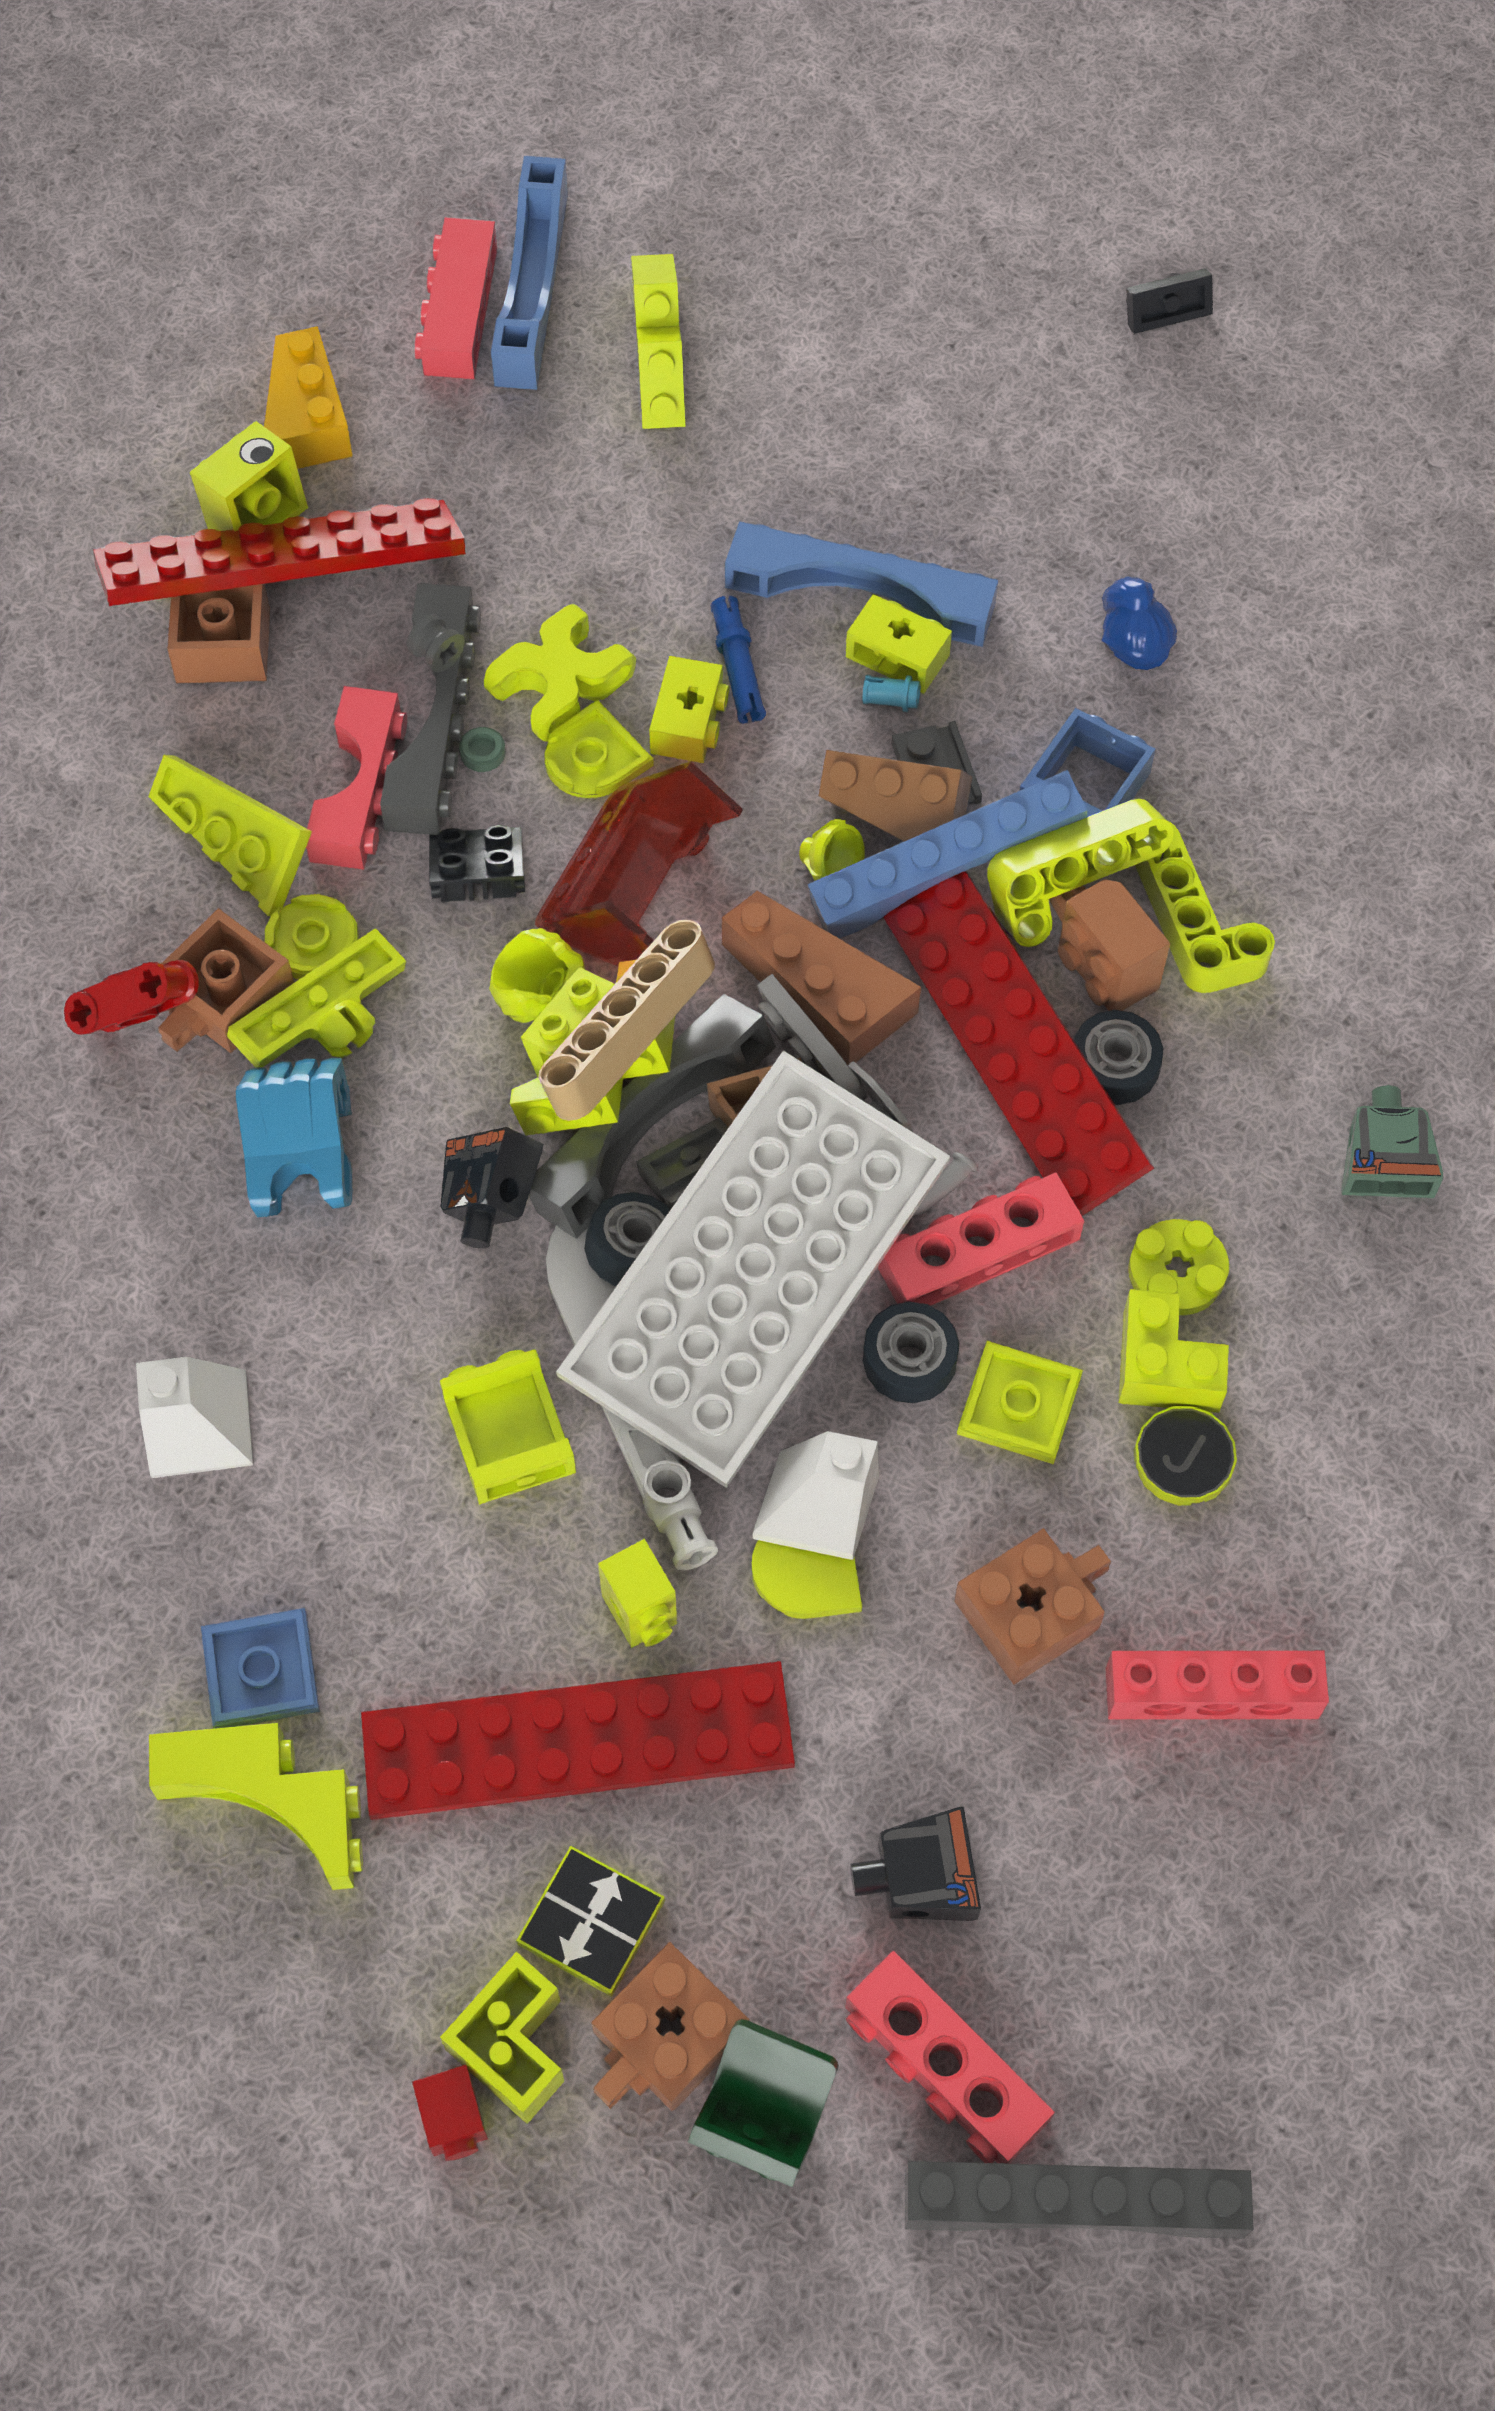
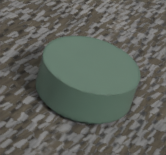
M473 728L463 735L462 742L459 743L461 760L466 767L473 771H491L497 768L505 758L504 739L499 732L492 728Z

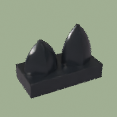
M1206 268L1184 274L1171 273L1167 278L1126 288L1127 320L1130 330L1134 334L1213 314L1212 274Z

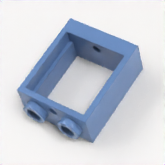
M1075 708L1023 781L1020 790L1054 776L1074 747L1077 746L1129 773L1105 810L1133 800L1151 773L1156 749L1147 745L1140 737L1128 735L1108 725L1102 718L1096 715H1089ZM1083 801L1087 808V817L1102 812V810Z

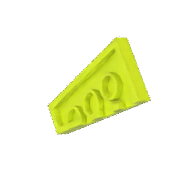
M164 754L148 797L185 834H191L203 846L201 850L212 861L219 862L232 875L231 880L242 891L250 892L260 902L258 907L267 916H271L278 907L282 909L312 831L179 757Z

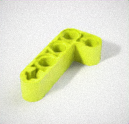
M1134 799L999 852L992 858L987 868L989 887L998 921L1021 946L1033 947L1041 944L1050 935L1053 921L1048 899L1164 853L1174 838L1172 825L1148 801Z
M1169 822L1174 830V838L1171 845L1164 852L1162 861L1160 862L1162 856L1160 854L1136 864L1135 867L1164 936L1170 942L1169 948L1183 981L1193 991L1211 993L1261 978L1267 972L1275 945L1274 935L1268 928L1258 923H1245L1221 930L1180 832L1174 824ZM1167 885L1176 886L1179 889H1171ZM1182 924H1191L1196 928H1188ZM1246 950L1252 951V952L1256 953L1257 955H1255V956L1248 955V954L1244 953L1243 951H1246ZM1200 962L1209 963V964L1212 965L1213 967H1210V968L1203 967V966H1201V965L1198 964V963H1200Z

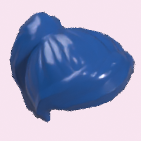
M1128 576L1115 581L1104 591L1102 601L1103 608L1107 614L1104 619V631L1101 641L1125 664L1135 669L1149 670L1161 666L1168 658L1171 647L1176 643L1177 629L1170 612L1154 597L1155 592L1152 589V584L1138 577L1131 578Z

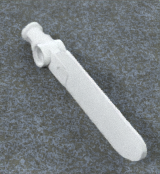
M556 1225L550 1236L546 1255L548 1286L575 1346L616 1287L600 1278L588 1263L584 1250L588 1228L576 1239ZM602 1406L643 1497L644 1510L649 1518L655 1522L658 1531L667 1535L675 1552L672 1561L676 1569L690 1570L707 1563L717 1554L718 1548L714 1540L707 1539L699 1518L702 1512L691 1490L690 1474L679 1463L680 1457ZM668 1487L678 1491V1494L674 1497L665 1498L657 1495L655 1492L661 1488Z

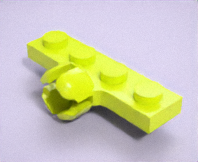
M375 928L229 1026L227 1037L255 1068L266 1066L290 1048L308 1038L317 1040L331 1056L338 1058L347 1057L352 1054V1051L347 1047L350 1042L360 1048L373 1034L375 1018L361 1004V1000L403 972L406 960Z

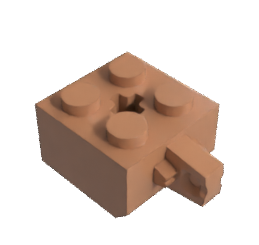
M265 584L171 597L167 650L176 683L267 681L270 606Z
M1104 879L1088 889L1081 886L1049 899L1062 922L1058 946L1059 957L1068 970H1077L1085 980L1086 991L1097 1006L1104 1004L1108 1011H1123L1159 990L1170 942L1121 882Z
M218 908L161 963L163 965L175 960L187 961L195 968L199 979L198 992L195 997L187 1003L168 1010L170 1015L158 1027L159 1033L162 1036L161 1039L178 1052L196 1035L202 1037L206 1034L232 1053L237 1047L227 1037L228 1027L294 983L289 960Z
M1043 1528L959 1581L954 1602L1010 1681L1015 1685L1091 1636L1100 1628L1105 1611L1092 1595L1096 1592L1092 1582L1108 1572L1111 1561L1099 1545L1075 1559L1070 1552L1062 1554ZM1024 1601L1028 1605L1035 1603L1038 1606V1610L1035 1612L1031 1606L1022 1609L1019 1606L1020 1602Z
M669 1941L591 2022L593 2033L611 2050L604 2058V2061L611 2069L594 2086V2093L611 2109L631 2088L640 2096L649 2088L673 2111L720 2063L735 2022L741 2019L750 2021V2019ZM677 2017L681 2019L682 2033L677 2036L672 2031L667 2032L664 2036L661 2035L660 2021L666 2018L670 2022L676 2020Z

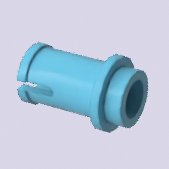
M866 675L862 701L863 704L867 705L869 703L902 707L903 712H908L909 708H918L921 683L920 681H912V676L909 675L906 676L905 680Z

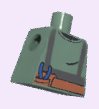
M1385 1085L1373 1089L1372 1106L1358 1107L1350 1125L1341 1187L1342 1195L1435 1198L1444 1177L1428 1112L1423 1108L1402 1107L1401 1090L1396 1086Z

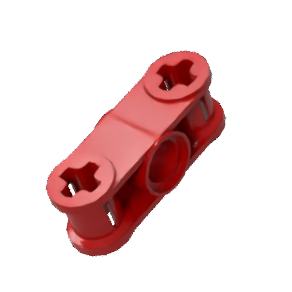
M184 960L170 961L163 965L158 962L143 963L130 970L110 975L104 978L102 982L70 995L64 1007L65 1021L67 1026L79 1035L92 1034L99 1030L115 1032L131 1025L149 1021L159 1016L162 1012L191 1001L198 992V974L195 968Z

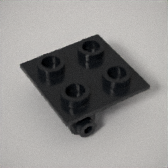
M494 825L487 829L476 830L448 828L439 832L438 835L429 834V885L431 886L432 899L441 898L442 903L465 901L464 884H468L469 900L474 901V883H482L484 900H488V882H492L493 899L516 898V893L525 892L521 826Z

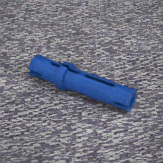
M721 596L711 603L710 609L713 613L718 633L715 643L718 652L723 654L737 711V720L742 724L748 723L746 713L749 712L752 722L761 721L766 716V710L762 703L749 650L750 643H752L750 632L743 626L738 599L734 596H729L730 607L727 608L726 598Z

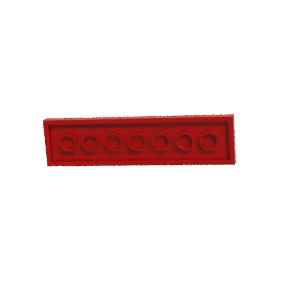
M433 498L419 499L414 504L402 506L380 504L372 507L370 510L352 513L345 510L330 512L327 516L310 519L295 516L285 519L282 523L275 524L246 523L241 525L238 531L203 529L190 536L173 537L160 535L153 537L150 541L133 544L121 541L112 542L104 548L93 549L95 566L109 606L466 554L465 538L445 501Z
M967 870L926 889L883 917L1043 1178L1057 1172L1081 1216L1155 1169Z
M781 1661L361 1712L370 1820L795 1768Z

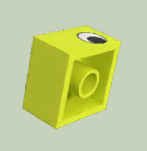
M257 421L235 435L228 443L190 471L208 529L238 531L239 527L246 523H260L263 525L282 523L285 519L299 516L308 509L292 447Z

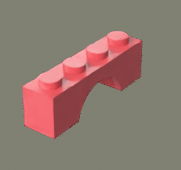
M344 686L334 722L339 748L352 754L360 762L361 767L356 778L347 788L333 796L314 800L307 829L311 830L312 833L306 849L309 862L364 870L367 855H375L377 851L379 828L375 827L377 815L382 816L380 802L386 767L398 757V752L394 750L396 739L403 740L405 737L407 713L401 712L398 693Z

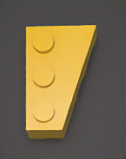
M318 326L275 336L264 427L292 447L297 469L353 457L347 421Z

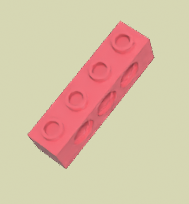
M1057 1172L1042 1179L1040 1176H1034L1021 1182L1014 1191L1001 1197L990 1195L979 1200L973 1205L971 1210L955 1217L952 1214L941 1216L934 1220L927 1229L912 1236L907 1233L900 1234L879 1264L878 1269L897 1304L910 1301L932 1306L1080 1240L1084 1219ZM1023 1217L1030 1220L1033 1225L1020 1227L1011 1220ZM979 1236L985 1238L989 1244L986 1246H975L968 1242L967 1239ZM927 1256H938L946 1263L940 1266H932L923 1259Z
M1325 1650L1112 1651L1106 1666L1108 1719H1319L1329 1703Z
M894 1950L846 1997L845 2008L851 2013L846 2018V2021L850 2027L867 2043H870L875 2038L890 2053L885 2060L903 2081L909 2084L915 2078L930 2093L925 2099L928 2106L945 2123L950 2124L955 2119L971 2135L966 2140V2143L984 2163H993L996 2160L997 2163L1010 2164L1051 2121L1055 2112ZM898 2011H908L916 2016L920 2028L912 2035H900L890 2026L889 2018ZM937 2051H948L957 2058L960 2069L954 2075L941 2076L931 2068L929 2057ZM978 2091L990 2092L997 2098L1000 2112L988 2118L977 2115L970 2106L969 2099L971 2095Z

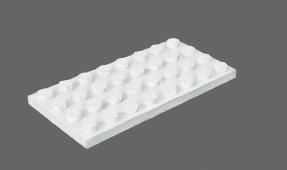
M783 1051L556 1371L557 1377L727 1488L950 1161V1155Z

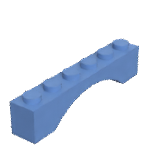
M524 156L518 189L516 231L510 278L504 305L499 316L496 318L491 348L495 387L537 390L568 198L566 159Z
M739 521L725 561V588L766 598L789 590L812 586H841L862 589L887 597L926 619L938 621L945 628L952 631L951 640L980 647L984 645L996 604L998 580L988 578L978 573H966L943 568L934 563L926 564L908 560L894 554L868 551L856 548L850 544H838L815 539L806 534H793L771 529L761 524L754 525Z
M1068 770L1063 771L809 883L808 889L811 903L823 929L839 939L875 924L890 911L926 889L961 872L990 862L996 854L1005 849L1087 818V808Z

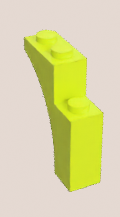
M673 254L631 256L642 428L686 427L682 340L679 326L678 283Z
M636 960L619 962L616 982ZM675 1017L596 1107L578 1120H563L556 1115L539 1077L511 1090L510 1106L524 1134L527 1136L618 1123L623 1079L670 1072Z
M278 1723L149 1734V1787L157 1800L201 1797L235 1802L256 1809L286 1826L306 1844L323 1868L332 1890L354 1888L353 1872L363 1871V1850L361 1839H352L351 1819L361 1818V1800L359 1786H350L344 1769L285 1775V1772H294L295 1770L294 1744L292 1739L284 1740V1735Z

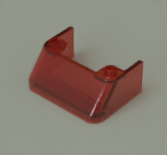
M692 761L620 786L602 806L540 909L535 925L548 932L559 934L560 938L570 947L614 966H618L619 962L638 959L654 941L638 923L674 861L687 855L695 856L700 853L709 841L710 836L708 832L712 825L739 817L743 808Z

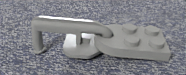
M773 974L757 985L763 1002L758 1007L765 1015L767 1025L781 1042L788 1037L790 1038L788 1043L794 1050V1057L796 1059L801 1058L802 1063L859 1099L865 1100L868 1095L872 1100L869 1104L870 1106L913 1132L905 1116L880 1085L854 1061L849 1065L845 1063ZM954 1152L952 1155L954 1160L943 1170L912 1217L924 1214L956 1189L971 1172L978 1170L977 1164L965 1155Z

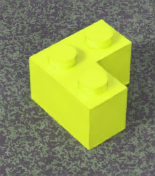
M1129 1290L1123 1312L1118 1403L1161 1408L1193 1406L1207 1412H1220L1227 1393L1229 1345L1178 1340L1180 1294Z
M515 1952L440 2036L445 2050L461 2065H467L472 2075L528 2124L565 2081L562 2069L529 2040L530 2036L559 2005L561 2000L558 1988L519 1953Z

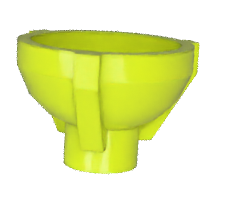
M834 819L812 834V837L804 839L799 849V856L814 881L864 860L865 847L860 832L854 826L846 824V820Z

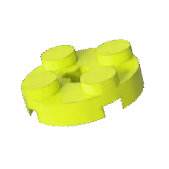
M1170 1219L1155 1223L1138 1234L1129 1259V1278L1135 1290L1180 1294L1179 1315H1191L1207 1309L1221 1294L1229 1274V1259L1222 1242L1214 1235L1213 1229L1209 1224L1201 1220ZM1172 1257H1181L1182 1261L1191 1264V1267L1186 1270L1185 1277H1178L1175 1270L1166 1269L1165 1265L1171 1264Z

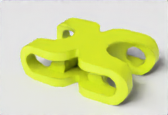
M570 604L542 623L539 631L542 646L529 642L516 643L495 659L486 669L484 688L501 701L506 700L512 694L521 690H536L542 693L544 696L532 708L530 715L531 728L537 737L548 742L551 732L558 725L581 711L578 702L579 697L592 701L597 699L604 700L628 681L635 671L636 656L620 644H614L598 653L584 652L576 648L580 642L588 637L589 621L588 614L575 604Z

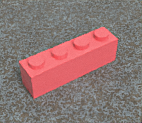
M445 217L442 235H435L433 258L436 261V267H429L427 275V291L431 294L429 300L422 301L421 324L424 326L423 333L417 332L415 338V358L422 359L424 375L475 379L497 255L495 221Z

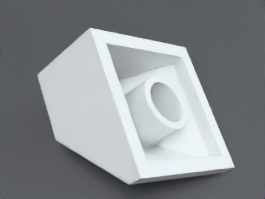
M191 1357L136 1363L139 1414L151 1478L253 1465L246 1370Z
M827 1431L780 1451L753 1530V1539L853 1560L879 1478L878 1441Z

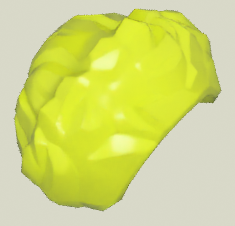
M542 928L525 930L507 943L499 953L492 968L489 990L504 1015H508L514 1021L527 1023L539 1016L579 967L585 969L584 961L581 954L573 951L560 938L559 934L548 932Z

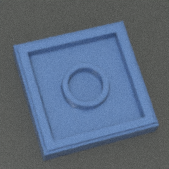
M305 1608L201 1626L213 1728L237 1727L320 1712Z

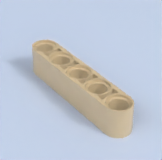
M680 920L667 926L539 1070V1080L559 1118L568 1121L578 1120L590 1113L711 976L715 968V962L698 923L692 920Z

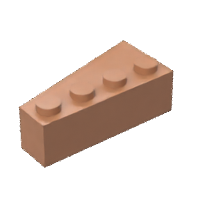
M759 891L753 893L722 917V945L760 983L773 974L847 1065L853 1061L855 1063L919 1012L921 986Z

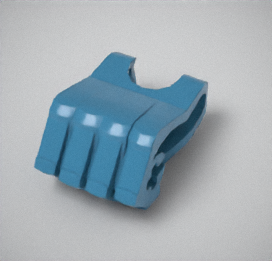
M330 1058L323 1060L319 1068L316 1059H303L295 1063L294 1069L291 1062H278L272 1064L268 1072L264 1067H256L245 1071V1075L236 1087V1103L245 1160L247 1195L251 1209L256 1216L268 1217L278 1215L282 1211V1194L299 1175L311 1174L319 1181L320 1194L324 1201L330 1205L331 1209L350 1206L353 1195L351 1162L344 1152L339 1117L352 1115L350 1089L342 1059Z

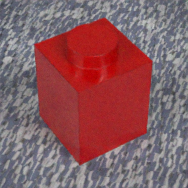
M467 2065L412 2081L428 2145L433 2156L444 2153L445 2160L452 2161L476 2153L478 2151L477 2143L487 2140L488 2137Z

